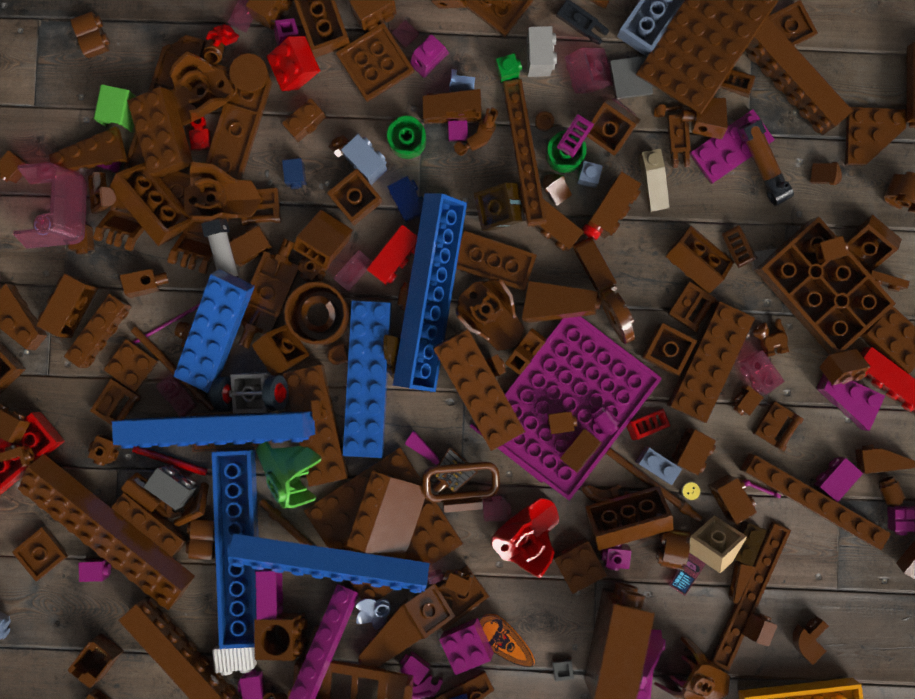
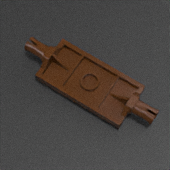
M284 238L278 254L275 253V255L264 251L250 283L255 285L241 321V325L245 329L238 345L249 349L255 333L265 334L274 329L299 272L297 269L299 266L289 262L288 259L295 244L294 242Z

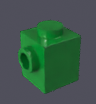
M515 53L496 59L495 67L500 83L519 78L522 65L520 59H516Z

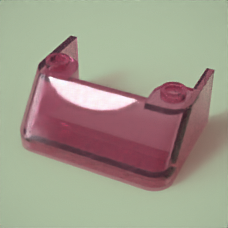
M49 162L18 165V170L30 184L51 182L50 213L39 215L34 220L33 229L13 231V235L26 249L81 242L85 237L87 181L83 175Z

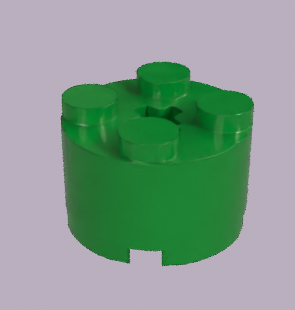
M401 116L390 124L387 131V139L393 154L402 159H412L420 156L426 146V132L423 125L411 116ZM406 135H409V136H410V138L408 139V141H405V140H404V138L406 137Z
M567 130L560 131L554 135L549 141L546 150V159L550 168L560 173H570L578 169L586 156L587 150L585 141H583L573 158L565 155L563 151L558 149L557 145ZM572 134L569 135V137H571L575 141H579V139L573 136ZM568 140L565 141V143L575 148L574 144H572Z

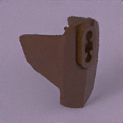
M185 52L172 65L169 74L174 88L171 91H173L183 126L215 111L232 98L234 89L225 72L212 66L203 58L190 52ZM224 83V86L222 88H219L220 84Z
M190 163V183L184 190V211L190 217V221L208 222L216 219L244 218L254 215L260 205L261 198L251 180H236L213 164ZM197 199V203L192 205V200Z
M494 278L488 281L474 282L460 294L455 313L457 318L470 332L483 337L497 351L513 348L519 343L525 327L516 316L513 295L501 279ZM470 293H476V299H471L469 297ZM483 306L489 308L488 313L482 312Z
M681 636V641L696 658L694 659L690 655L681 657L690 664L691 674L687 681L679 680L673 675L670 676L673 682L682 689L667 687L657 682L654 685L676 698L724 699L729 693L730 675L706 657L694 642Z

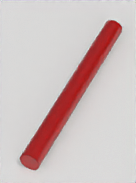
M134 446L132 449L134 453L170 465L172 464L206 476L208 471L206 468L146 448Z

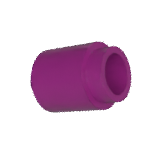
M602 406L592 414L594 417L593 421L604 434L609 433L612 435L619 429L617 425L620 422L609 408L606 409L605 406Z

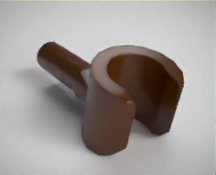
M660 104L655 108L654 116L659 118L665 117V112L681 110V106L669 107Z

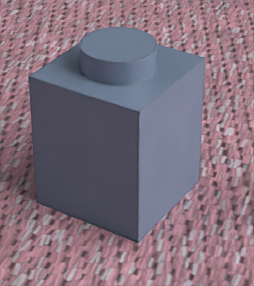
M584 161L581 165L577 184L596 188L603 165Z

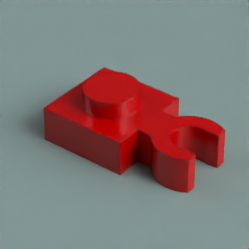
M222 24L209 31L206 39L215 40L213 45L216 47L221 42L226 46L237 42L239 35L234 32L232 27Z
M203 116L199 124H196V120L191 122V125L194 127V130L189 131L192 151L207 150L211 146L210 130L204 129L206 119Z

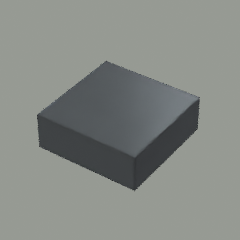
M571 658L552 660L555 681L574 679Z

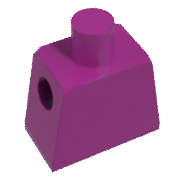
M431 34L413 52L411 66L425 78L449 52Z

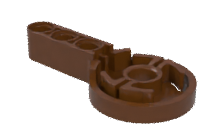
M588 237L574 244V251L592 285L598 291L599 298H602L603 310L616 335L624 344L635 340V334L631 325L634 323L628 307H625L626 303L620 294L614 292L617 290L615 285L617 282L591 237Z

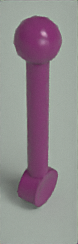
M748 479L743 480L746 487L751 486L777 498L781 497L780 494L753 484Z

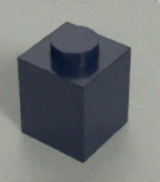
M301 158L282 160L285 184L291 189L302 188V185H307L304 161Z

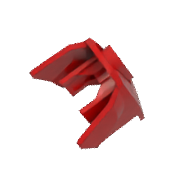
M539 498L518 512L496 531L491 538V545L503 560L514 562L520 568L538 578L544 575L552 563L555 553L548 534L559 523V515L555 503L546 498Z

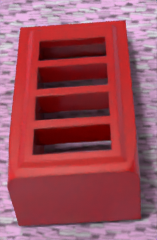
M663 408L630 421L626 427L631 439L634 441L668 428L670 423ZM656 415H658L660 419V422L662 424L661 426H659ZM649 418H651L654 428H652ZM641 421H644V424H645V427H646L647 431L644 430V427H643Z

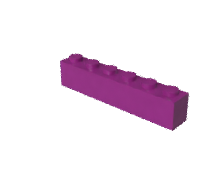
M337 584L289 699L316 698L359 593Z

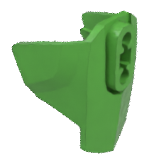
M268 441L261 443L257 447L256 452L266 476L267 486L282 509L295 508L316 500V496L302 484L299 476L309 474L308 469L321 461L319 454L303 446L272 448Z

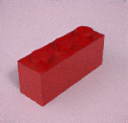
M402 224L367 268V271L383 284L387 285L388 282L392 284L398 276L396 272L400 267L404 269L410 261L408 257L411 253L415 254L418 236Z

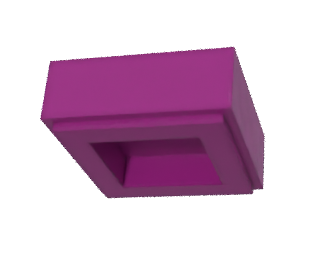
M467 120L448 121L449 141H466L468 139Z

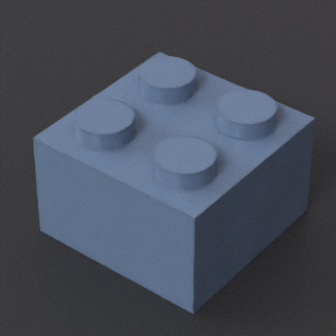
M357 134L341 149L345 159L355 169L359 170L370 185L387 171L386 158L380 151H374L372 143L365 136L362 138Z

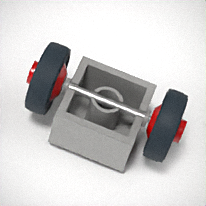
M246 372L232 374L230 377H218L212 382L210 388L211 404L214 409L221 412L232 409L233 413H269L280 411L286 407L289 398V388L285 378L279 375H271L270 372Z

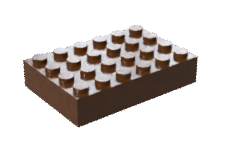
M816 217L803 225L754 271L825 351L831 355L846 350L896 303L849 250L847 251V256L818 263L813 245L837 238V236L820 217Z

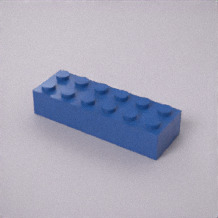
M221 269L210 275L173 377L207 393L210 392L212 382L221 376L255 285Z

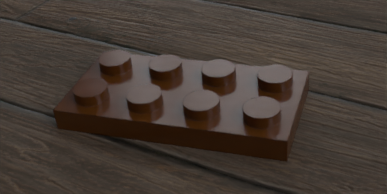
M464 231L456 269L488 280L499 278L506 286L525 291L537 255Z

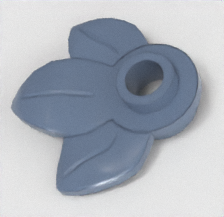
M372 598L358 601L356 608L360 611L357 614L356 623L365 624L372 622L375 630L381 628L387 621L386 616L390 613V602L386 599L374 600Z

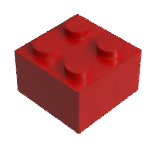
M305 36L287 37L266 56L281 91L299 90L320 72Z

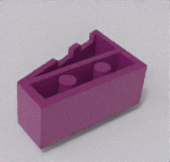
M824 373L816 388L826 399L839 408L847 418L852 420L860 430L870 431L885 398V395L854 381H849L846 384L832 385Z

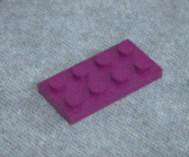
M754 109L729 125L722 139L711 138L690 153L710 184H713L752 157L746 142L741 140L737 129L753 120L760 119ZM764 125L766 130L764 135L770 144L775 139Z

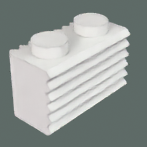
M219 645L212 649L215 673L229 675L233 673L232 671L238 670L240 673H248L257 664L255 660V647L219 649Z

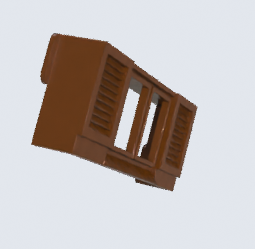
M300 656L294 664L293 686L305 661V656ZM331 660L315 698L331 699L333 672L352 676L351 699H357L359 677L379 680L377 699H412L414 675ZM293 688L288 691V699Z

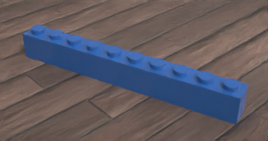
M233 534L228 555L229 563L236 567L247 565L252 566L256 570L268 568L276 573L288 571L297 576L309 574L313 578L322 579L323 577H329L331 580L338 582L350 580L353 584L370 583L373 587H382L384 585L390 586L393 590L410 589L409 591L413 593L425 591L429 572V563L239 534Z

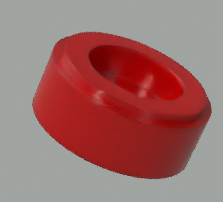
M584 224L581 229L584 231L583 234L585 236L591 237L593 240H598L601 235L598 230L587 224Z

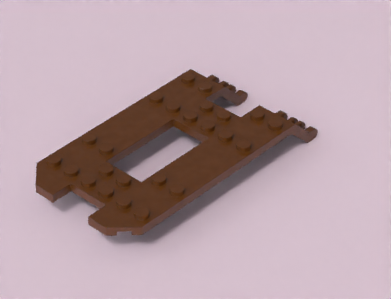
M185 35L179 38V41L162 47L149 91L158 87L172 90L174 86L169 74L172 65L185 52H190L202 58L205 40ZM211 64L225 72L234 90L232 98L221 106L223 109L205 163L215 165L236 180H242L272 87V81L268 75V81L262 89L253 93L242 92L232 83L229 75L230 68ZM221 83L219 88H222L224 83ZM136 131L123 171L145 162ZM176 171L164 177H159L184 206V190L190 183V175ZM116 196V202L111 205L110 211L97 225L93 239L102 241L104 232L109 229L110 231L106 238L107 244L112 245L114 242V246L120 247L123 237L128 235L124 248L132 251L144 229ZM197 199L192 200V205L197 203ZM193 222L183 231L170 250L168 263L176 264L178 254L183 252L184 255L180 262L181 267L186 268L189 261L188 269L194 270L197 259L203 258L199 266V272L207 273L209 265L213 260V255L208 237H204L201 223L205 222Z

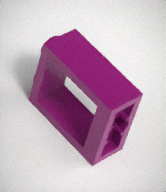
M268 568L256 571L257 620L277 619L282 613L283 573H276Z

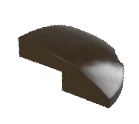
M384 335V358L387 359V364L391 365V367H387V370L394 379L400 338Z

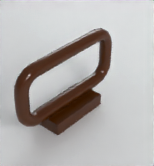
M491 462L433 466L428 468L423 474V493L427 500L431 502H442L444 513L483 509L482 498L492 497L499 490V470ZM488 469L492 473V487L488 490L439 495L431 493L430 477L433 474Z

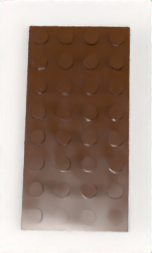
M685 0L636 75L701 115L779 0Z

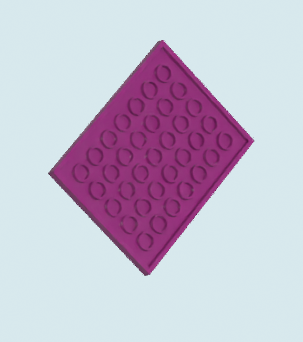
M581 316L563 318L530 364L505 393L525 432L501 445L499 448L570 501L662 378ZM602 406H605L606 409L609 408L620 422L617 425L619 429L612 435L609 433L604 434L593 421L594 417L592 414ZM572 411V415H576L577 426H574L575 431L556 434L549 433L547 414ZM586 429L601 441L602 444L582 469L576 473L560 458L580 433Z

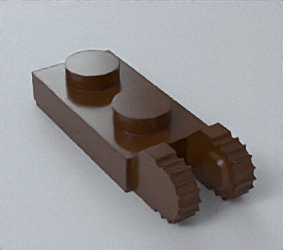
M668 114L667 121L672 167L678 168V153H683L684 167H689V152L691 151L689 123L681 121V114Z

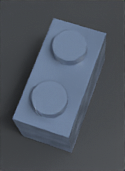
M646 446L635 461V463L670 485L674 483L682 468Z

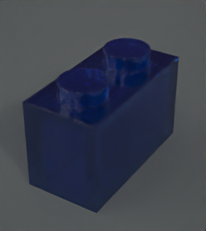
M406 176L387 186L405 223L421 216L424 198L422 196L418 197L416 193L418 187L414 179L410 181L409 177Z

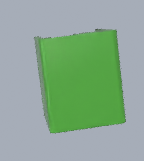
M101 85L94 120L104 127H107L109 123H116L133 133L134 122L127 100L136 96L126 89Z

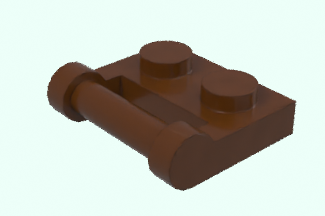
M257 189L261 198L257 210L273 209V214L241 218L242 225L248 226L249 223L261 222L281 223L279 189Z
M689 281L668 312V315L687 326L690 330L697 332L703 318L710 307L715 305L717 299ZM701 298H703L705 303L694 320L690 321L689 317Z
M110 379L90 411L112 425V421L125 420L135 403L140 401L141 396L115 379ZM124 396H128L129 400L117 418H113L112 415Z
M773 401L753 434L780 451L785 452L786 444L804 419ZM787 418H790L792 421L779 442L776 441L775 437Z

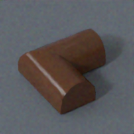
M93 172L88 176L91 213L98 214L116 202V193L107 187L106 173Z

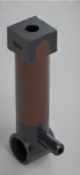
M761 119L753 120L738 128L737 132L741 140L746 142L765 183L766 193L770 202L777 206L794 197L793 189L790 183L785 181L764 135L766 130Z

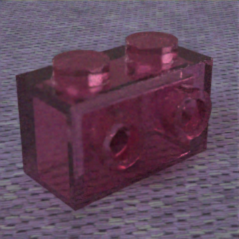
M763 350L755 351L739 363L741 367L740 372L745 378L750 379L753 383L751 387L760 395H767L785 382Z

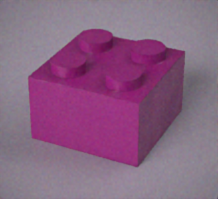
M478 618L444 631L439 638L455 675L491 661L494 654Z

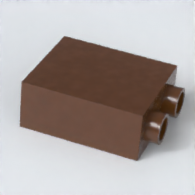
M615 582L614 590L602 589L584 680L592 699H637L655 613L645 603V596L637 593L638 588L633 585Z

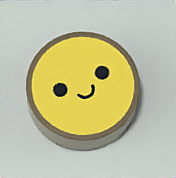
M687 481L681 486V495L685 499L694 501L700 497L701 488L697 483Z

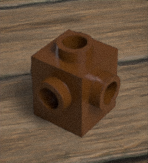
M303 257L297 269L301 273L299 276L307 283L310 281L320 282L325 277L329 266L324 269L309 258Z
M96 435L95 440L89 446L88 451L90 453L88 458L93 459V463L101 466L112 463L119 455V445H113V438Z

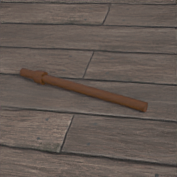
M137 326L134 327L131 332L174 375L177 367ZM178 379L194 395L193 398L198 403L201 402L210 412L215 410L203 390H199L197 387Z
M609 448L605 453L649 487L660 486L665 499L678 507V511L682 514H687L698 523L702 520L703 516L694 511L690 504L686 501L682 502L617 452Z
M264 498L260 501L258 505L269 514L268 516L273 521L276 520L298 542L314 546L281 515V511L277 508L274 509Z

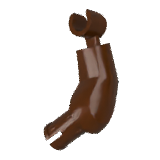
M491 107V110L487 108L484 119H481L477 132L466 139V145L461 141L454 145L455 152L458 155L463 156L467 153L468 149L474 151L489 142L496 129L495 120L498 116V111L495 108Z

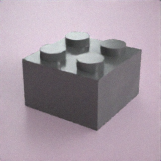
M171 464L170 466L158 467L144 488L177 510L187 504L199 486L195 484L196 481L190 476L185 477L179 473V468Z

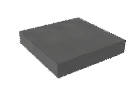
M647 56L612 60L609 62L615 100L653 94L652 85L636 75Z

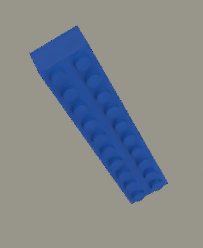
M425 193L393 380L394 386L436 392L441 363L433 346L445 339L467 207L466 202L444 194Z
M312 411L125 419L112 421L113 445H121V448H133V446L146 448L156 445L158 447H168L170 445L189 446V444L202 446L214 443V445H224L232 442L233 444H245L246 442L257 444L271 441V439L272 443H280L290 439L291 442H302L303 440H309V436L315 435V421H313Z
M255 449L212 452L219 649L254 648V620L257 618V570L247 565L243 567L233 566L228 561V555L233 534L259 537Z

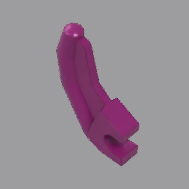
M429 674L419 685H413L412 699L434 697L441 687L443 678L439 677L438 682L433 683L431 681L433 675Z

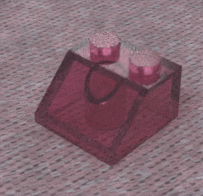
M582 47L565 57L566 67L569 71L575 93H590L613 86L605 49Z

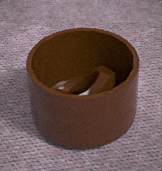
M311 282L298 287L290 295L285 306V321L291 333L299 340L313 345H327L338 340L347 330L350 322V309L344 296L335 288L325 283ZM322 303L329 311V319L323 326L317 327L309 321L308 312L313 305Z

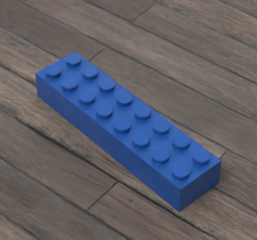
M352 301L343 456L383 457L388 364L387 359L384 358V335H390L391 303Z

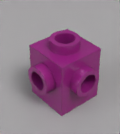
M621 544L601 550L600 557L605 566L610 570L616 571L619 568L629 569L632 550L628 544Z

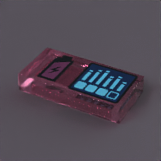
M689 553L687 565H683L685 570L677 569L668 585L685 596L706 563Z

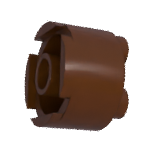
M915 173L894 174L886 190L884 201L901 210L903 206L909 208V212H915Z
M674 529L659 534L661 548H657L656 559L660 566L685 570L683 565H687L690 543H687V537L691 538L690 532Z

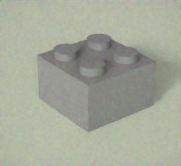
M552 26L528 28L526 38L528 77L550 76L552 70H555L557 52L553 51L554 45H556V33H552Z

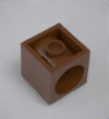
M282 612L277 619L257 620L256 618L254 620L255 660L293 661L305 653L308 647V640L305 638L308 621L305 618V613ZM277 625L282 626L288 632L290 637L288 647L281 645L277 641L275 636V627Z

